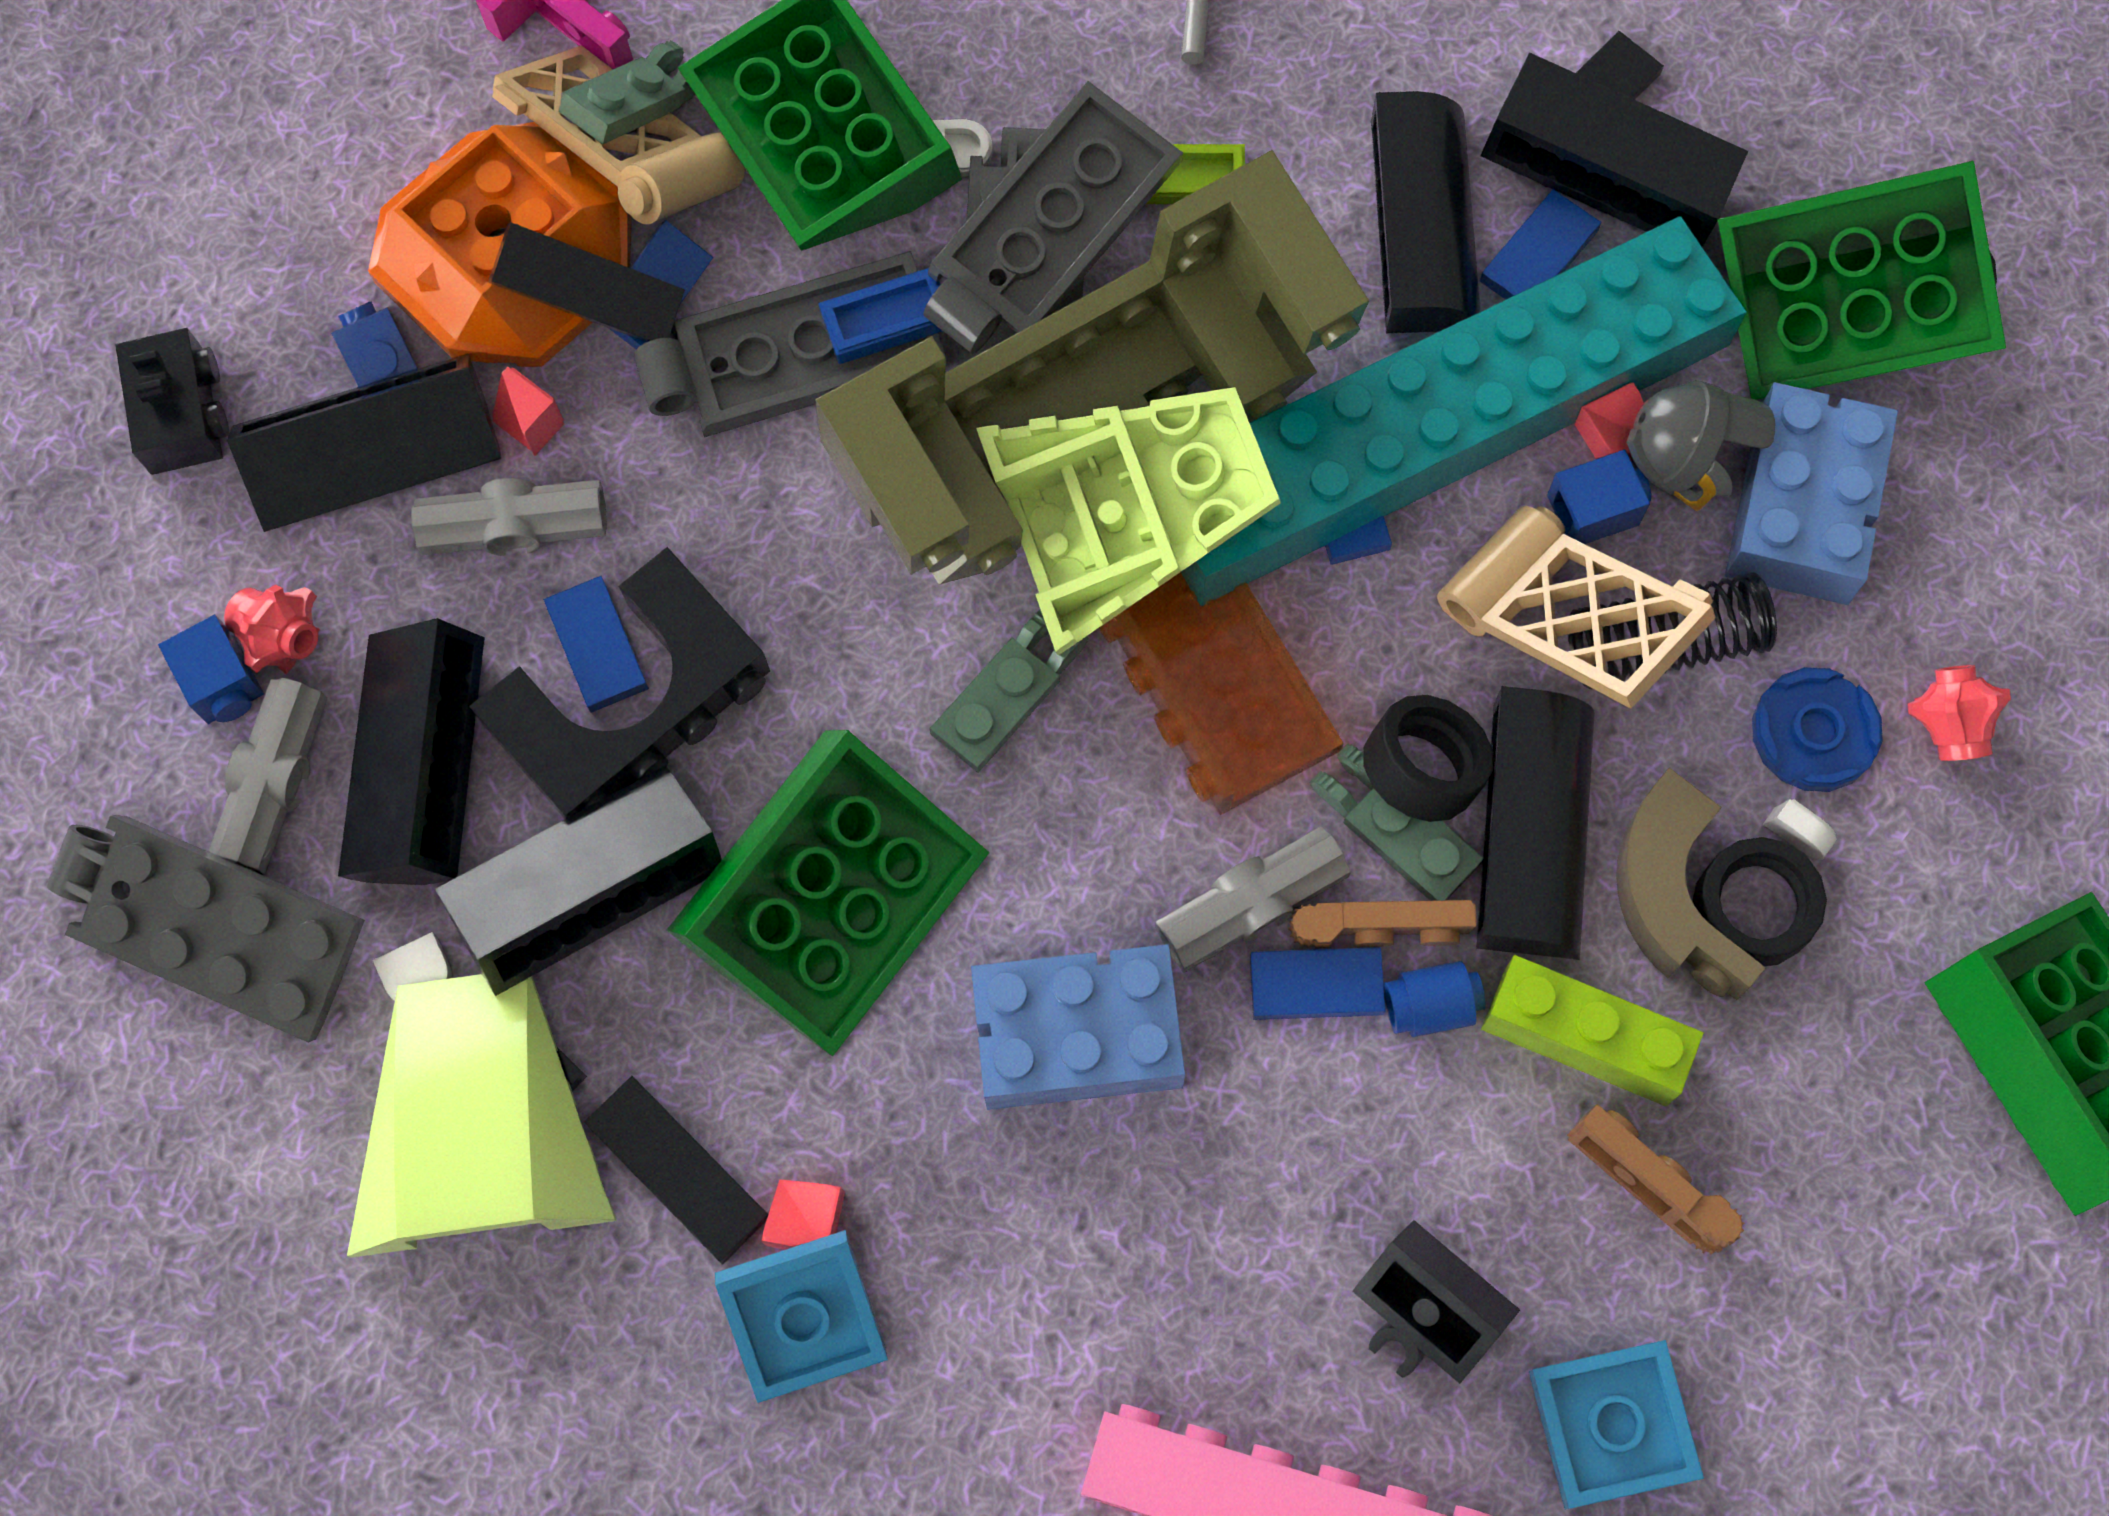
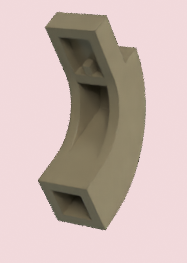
M1669 767L1652 787L1632 816L1621 841L1616 872L1620 907L1626 925L1635 942L1650 962L1667 978L1685 960L1694 967L1692 976L1704 989L1719 997H1724L1728 993L1737 1001L1754 984L1766 967L1715 929L1701 916L1690 898L1685 876L1687 857L1693 843L1722 807Z

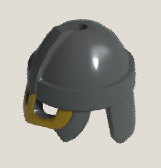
M1694 380L1684 385L1662 389L1646 400L1636 415L1633 429H1631L1626 443L1633 461L1646 479L1662 491L1672 496L1674 495L1695 511H1699L1713 497L1729 496L1732 494L1733 484L1724 466L1715 459L1722 442L1761 449L1768 448L1774 441L1775 418L1771 408L1763 402L1728 393L1713 384ZM1696 483L1702 488L1699 492H1695L1692 489V486Z

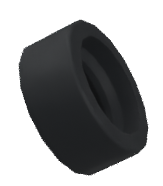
M1431 695L1406 696L1388 708L1371 732L1363 747V766L1372 787L1387 804L1408 817L1428 822L1450 820L1465 811L1484 788L1494 769L1493 748L1484 729L1467 711L1449 700ZM1410 735L1418 737L1440 748L1452 762L1458 780L1445 781L1437 779L1416 768L1404 754L1398 736Z
M1765 837L1739 840L1720 851L1696 882L1693 897L1694 906L1709 924L1764 967L1781 964L1799 953L1812 940L1823 924L1827 903L1822 876L1810 859L1787 842ZM1760 866L1771 869L1782 876L1794 891L1797 902L1795 920L1789 929L1778 937L1763 940L1748 937L1733 927L1723 913L1720 901L1723 885L1731 874L1741 868Z

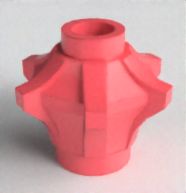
M275 584L266 589L265 592L255 588H244L230 599L225 609L224 622L227 629L235 634L242 643L244 664L250 670L258 673L262 668L269 665L277 666L287 674L293 668L297 659H304L313 652L318 642V631L320 629L313 625L311 610L317 596L312 590L303 587L284 593L283 588Z
M1960 665L1936 669V682H1933L1921 697L1914 698L1915 701L1907 703L1908 713L1919 720L1930 733L1933 744L1938 747L1939 760H1967L1992 755L1991 739L1994 737L1995 725L2000 712L2011 700L2010 689L1992 686L1982 677H1976L1975 665Z

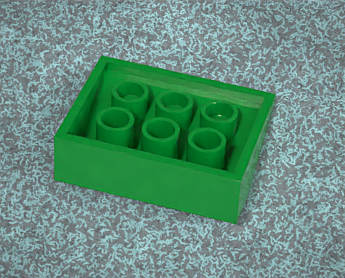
M781 0L677 67L801 251L913 212L962 180L951 146L848 0Z
M1974 161L1717 219L1730 288L1747 312L1738 328L1751 399L1765 398L1774 382L1802 389H1811L2006 349Z
M825 730L666 931L737 987L829 1055L834 1056L990 852L849 730Z
M2090 892L1977 949L1924 982L1938 1003L1942 1014L1948 1019L1974 1059L1978 1070L1987 1079L2012 1118L2016 1129L2023 1135L2050 1177L2054 1188L2061 1194L2074 1216L2109 1200V916L2093 892Z

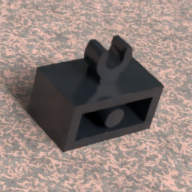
M188 327L115 344L131 449L134 456L151 475L223 459L220 438L229 436V426L223 406L219 401H213L211 384L220 382V373L212 349L210 347L202 348Z
M1415 1220L1388 1245L1352 1291L1387 1321L1372 1337L1369 1350L1375 1354L1389 1340L1398 1341L1404 1346L1406 1359L1396 1371L1402 1378L1411 1374L1426 1354L1460 1384L1520 1311L1517 1306Z

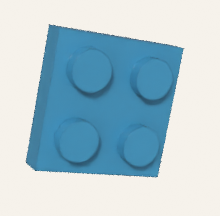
M846 1230L715 1273V1286L757 1403L888 1360L886 1347Z
M1666 1340L1529 1371L1565 1510L1704 1479Z

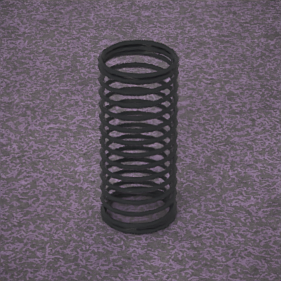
M1750 572L1743 576L1735 575L1732 581L1728 578H1722L1718 584L1714 581H1708L1705 586L1701 584L1693 585L1710 593L1708 591L1709 587L1715 588L1711 606L1714 611V620L1716 621L1719 635V656L1715 653L1712 646L1708 626L1703 631L1706 646L1705 659L1700 653L1696 639L1691 644V662L1684 651L1678 658V663L1674 662L1671 665L1673 669L1679 671L1683 663L1693 668L1697 659L1700 663L1707 665L1711 657L1715 661L1721 662L1725 654L1727 657L1735 659L1738 652L1744 656H1749L1752 649L1757 653L1771 651L1777 637L1776 613L1770 591L1765 581L1757 573ZM1723 584L1729 585L1727 594L1722 588ZM1733 591L1737 597L1739 614L1744 619L1746 626L1747 650L1743 648L1739 639L1737 620L1733 610ZM1749 592L1757 609L1761 639L1755 632L1750 618ZM1719 595L1724 601L1727 616L1732 627L1733 653L1730 652L1725 641L1724 627L1719 613ZM1625 598L1622 604L1636 601L1631 598ZM1612 601L1608 607L1622 604H1620L1617 601ZM1600 604V609L1607 608L1604 604ZM1590 607L1579 608L1578 610L1573 609L1569 616L1589 612ZM1676 611L1668 613L1673 629L1679 625L1678 612ZM1665 614L1654 616L1659 632L1666 631ZM1648 617L1649 631L1652 634L1651 617ZM1637 620L1626 622L1631 638L1638 637ZM1624 623L1612 625L1617 641L1625 640ZM1610 626L1602 627L1604 644L1611 643ZM1592 629L1584 631L1588 647L1594 646ZM1583 631L1568 634L1571 651L1584 648ZM1641 655L1635 656L1636 670L1643 664V657ZM1628 658L1621 659L1622 675L1614 660L1608 661V674L1615 675L1617 679L1623 682L1626 680L1628 673L1632 676L1635 672ZM1583 684L1586 688L1592 689L1591 687Z

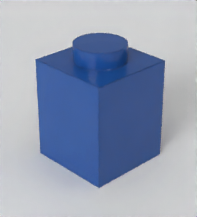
M1622 450L1557 472L1547 497L1555 515L1558 516L1565 526L1564 534L1583 544H1587L1639 526L1650 505L1652 494L1648 479H1646L1638 467H1633L1626 450Z
M215 614L158 644L188 705L207 724L215 720L218 722H228L243 716L251 708V701L264 695L253 671L244 664V654L233 633L227 629L226 625Z

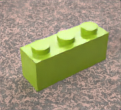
M1517 955L1512 957L1503 971L1481 1030L1666 1107L1682 1094L1704 1032Z

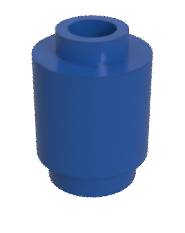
M1462 961L1401 972L1398 975V980L1384 983L1386 1008L1395 1034L1409 1032L1412 1037L1474 1026L1476 1024V1011L1485 1010L1486 1008L1484 989L1478 972L1468 973Z

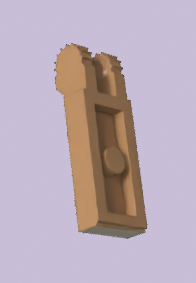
M1472 900L1317 903L1316 906H1311L1309 903L1308 906L1302 905L1301 909L1295 910L1296 914L1291 916L1293 920H1290L1291 927L1288 930L1291 931L1290 937L1294 938V943H1299L1300 947L1305 945L1307 948L1311 945L1315 948H1328L1340 935H1355V946L1358 947L1394 945V935L1419 934L1420 945L1452 946L1460 944V934H1470L1476 927L1475 903H1472Z
M1596 1104L1567 1134L1569 1142L1689 1244L1694 1243L1696 1250L1701 1249L1702 1253L1709 1252L1713 1254L1715 1251H1722V1247L1725 1248L1728 1246L1727 1244L1731 1245L1741 1238L1740 1233L1744 1232L1742 1225L1745 1223L1741 1221L1742 1215L1736 1212L1737 1209H1731V1204L1721 1195L1703 1196L1700 1191L1690 1184L1692 1182L1691 1176L1683 1166L1668 1156H1658L1638 1139L1639 1133L1636 1127L1618 1112L1612 1110L1605 1111Z

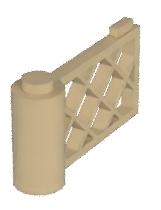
M582 45L495 75L492 97L516 116L521 114L527 116L618 187V198L623 209L634 220L642 224L655 223L739 187L745 177L744 166L721 132L710 133L702 137L672 113L635 129L636 135L624 134L605 144H601L579 126L563 118L565 116L559 112L561 93L590 80L564 74L579 69L589 78L593 79L613 70ZM532 87L553 91V96L529 92L525 88ZM645 132L667 136L672 141L645 137ZM605 149L635 154V156L619 161Z
M1521 506L1438 592L1437 599L1445 613L1470 634L1479 637L1484 636L1487 632L1631 709L1715 619L1711 606L1713 603L1711 594L1681 579L1672 587L1565 535L1564 524L1549 509L1541 506L1536 509L1529 506ZM1569 559L1586 567L1587 577L1553 585L1552 577ZM1623 587L1635 591L1636 602L1600 609V592ZM1589 595V612L1556 619L1555 602ZM1544 605L1545 621L1520 627L1510 622L1521 610ZM1675 611L1686 616L1675 629L1650 634L1648 617ZM1638 620L1639 637L1604 644L1602 627ZM1592 629L1594 646L1568 652L1558 648V636ZM1642 654L1643 664L1626 682L1607 673L1606 662Z

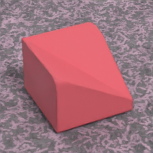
M507 366L501 373L493 410V422L531 450L533 455L536 456L564 425V419L552 396L515 368Z
M1633 382L1582 406L1574 425L1596 459L1626 450L1630 461H1633L1626 442L1631 429H1633L1636 415L1644 404L1641 394Z
M779 1179L761 1241L765 1246L786 1250L837 1233L845 1195L842 1187L829 1184Z

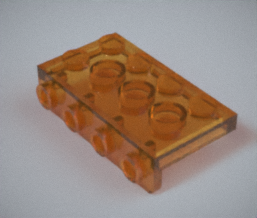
M1180 572L1099 627L1108 643L1118 640L1128 657V660L1123 662V666L1133 688L1140 696L1148 692L1159 710L1154 715V720L1161 736L1171 749L1179 745L1191 766L1185 768V772L1195 794L1202 802L1211 799L1218 813L1222 815L1339 753L1344 743L1246 581L1235 586L1234 591L1215 600L1211 598L1206 601L1205 605L1200 606L1197 601V595L1194 591H1191Z

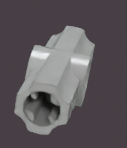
M501 478L485 483L481 487V492L414 499V505L411 507L412 529L416 548L421 555L485 549L493 555L505 556L508 549L526 547L527 553H532L540 547V543L606 536L607 529L606 504L600 480L536 486L525 479Z
M286 678L270 680L249 741L239 743L229 759L225 775V789L229 796L208 852L258 874L265 875L287 811L295 810L301 801L295 799L301 780H308L310 776V762L307 755L327 701V697L322 691Z
M1321 826L1263 860L1260 856H1257L1234 866L1212 884L1211 890L1157 920L1155 928L1164 945L1169 944L1170 956L1185 973L1192 968L1194 969L1200 963L1215 957L1242 939L1245 942L1256 940L1259 938L1256 932L1274 921L1277 926H1280L1295 913V908L1349 878L1351 871L1338 843Z

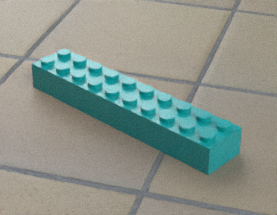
M1679 216L1250 422L1281 504L1181 571V574L1200 606H1203L1327 545L1329 542L1381 516L1397 511L1574 424L1582 406L1632 382L1641 391L1728 347L1747 312L1682 217Z

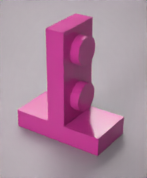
M476 0L486 28L503 42L534 12H537L578 46L582 45L612 69L633 61L628 44L630 34L625 25L610 11H604L601 14L588 4V0Z

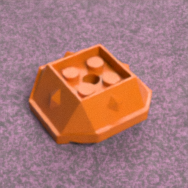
M535 122L518 125H492L487 130L467 134L437 161L430 162L429 167L381 207L368 272L374 283L451 358L469 353L473 362L516 363L518 367H542L593 322L488 283L504 233L496 237L488 236L497 229L506 228L507 224L512 222L629 268L631 265L632 217L621 206L618 198V187Z

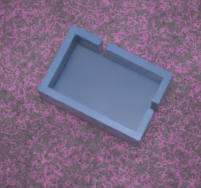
M1774 382L1763 403L1771 408L1774 414V441L1768 448L1750 447L1724 577L1734 578L1735 575L1743 576L1744 574L1755 572L1765 581L1767 587L1849 605L1867 581L1876 528H1872V525L1879 517L1898 410L1842 398L1835 408L1828 406L1829 394Z
M1169 944L1110 951L1109 964L1098 965L1097 953L1093 952L971 966L976 1022L979 1032L978 1042L983 1092L987 1110L1183 1088L1185 1070Z

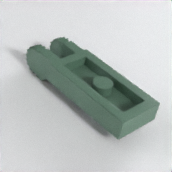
M671 40L670 42L666 41L665 44L656 45L646 59L640 57L563 91L559 112L601 144L612 141L681 108L682 103L695 96L680 71H678L673 79L668 76L677 69L684 58L683 54L685 52L682 47Z
M1041 609L1023 626L1016 640L1012 637L929 728L930 734L977 773L981 771L1058 685L1060 674L1085 648L1089 638L1086 636L1059 656L1054 649L1045 664L1030 652L1043 637L1049 634Z
M1352 744L1345 745L1337 754V758L1349 774L1356 776L1371 791L1357 804L1346 788L1334 777L1322 771L1310 781V786L1345 818L1343 823L1425 897L1430 901H1447L1482 864L1484 858L1443 821L1428 822L1408 817L1387 804L1370 783L1363 766V752Z

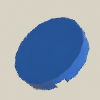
M1804 667L1782 675L1762 694L1752 717L1753 742L1763 764L1781 781L1804 791L1831 792L1853 784L1871 767L1883 742L1882 717L1872 696L1860 685L1856 687L1850 681L1843 679L1844 674L1830 668Z

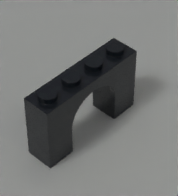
M668 547L619 585L628 607L663 644L672 657V677L669 688L661 703L650 715L634 725L619 730L599 731L579 726L566 718L553 705L520 666L469 706L481 724L564 819L663 766H667L668 759L666 757L685 741L688 745H694L702 741L715 728L717 724L715 717L734 701L737 705L747 703L762 690L766 683L764 676L770 672L764 652Z

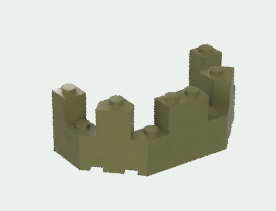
M1271 150L1161 210L1148 262L945 373L946 358L933 336H930L815 399L820 441L871 526H882L911 575L927 567L939 585L981 573L989 575L1004 568L1017 557L1015 551L1021 547L1023 529L995 483L976 428L999 425L1000 429L1029 425V419L1056 416L1057 420L1093 415V409L1118 406L1120 411L1150 406V400L1187 395L1189 391L1187 387L1201 375L1212 391L1235 387L1250 423L1286 406L1287 401L1285 398L1317 373L1306 353L1321 345H1324L1327 350L1335 349L1349 341L1359 332L1360 327L1358 324L1369 303V299L1276 154Z

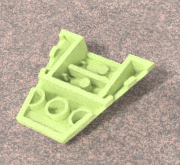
M1235 387L1150 400V406L1120 411L1118 406L1093 409V415L1057 420L1056 416L1029 419V425L1000 429L999 425L976 428L995 483L1023 529L1021 543L1039 591L1035 595L1058 656L1281 504Z
M482 974L397 986L347 1257L353 1258L417 1249V1240L521 1225L540 1223L550 1230L617 1221L610 1199L606 1196L597 1170L599 1168L591 1144L586 1138L576 1109L577 1104L569 1081L566 1079L557 1054L558 1049L532 976L497 996L494 995Z

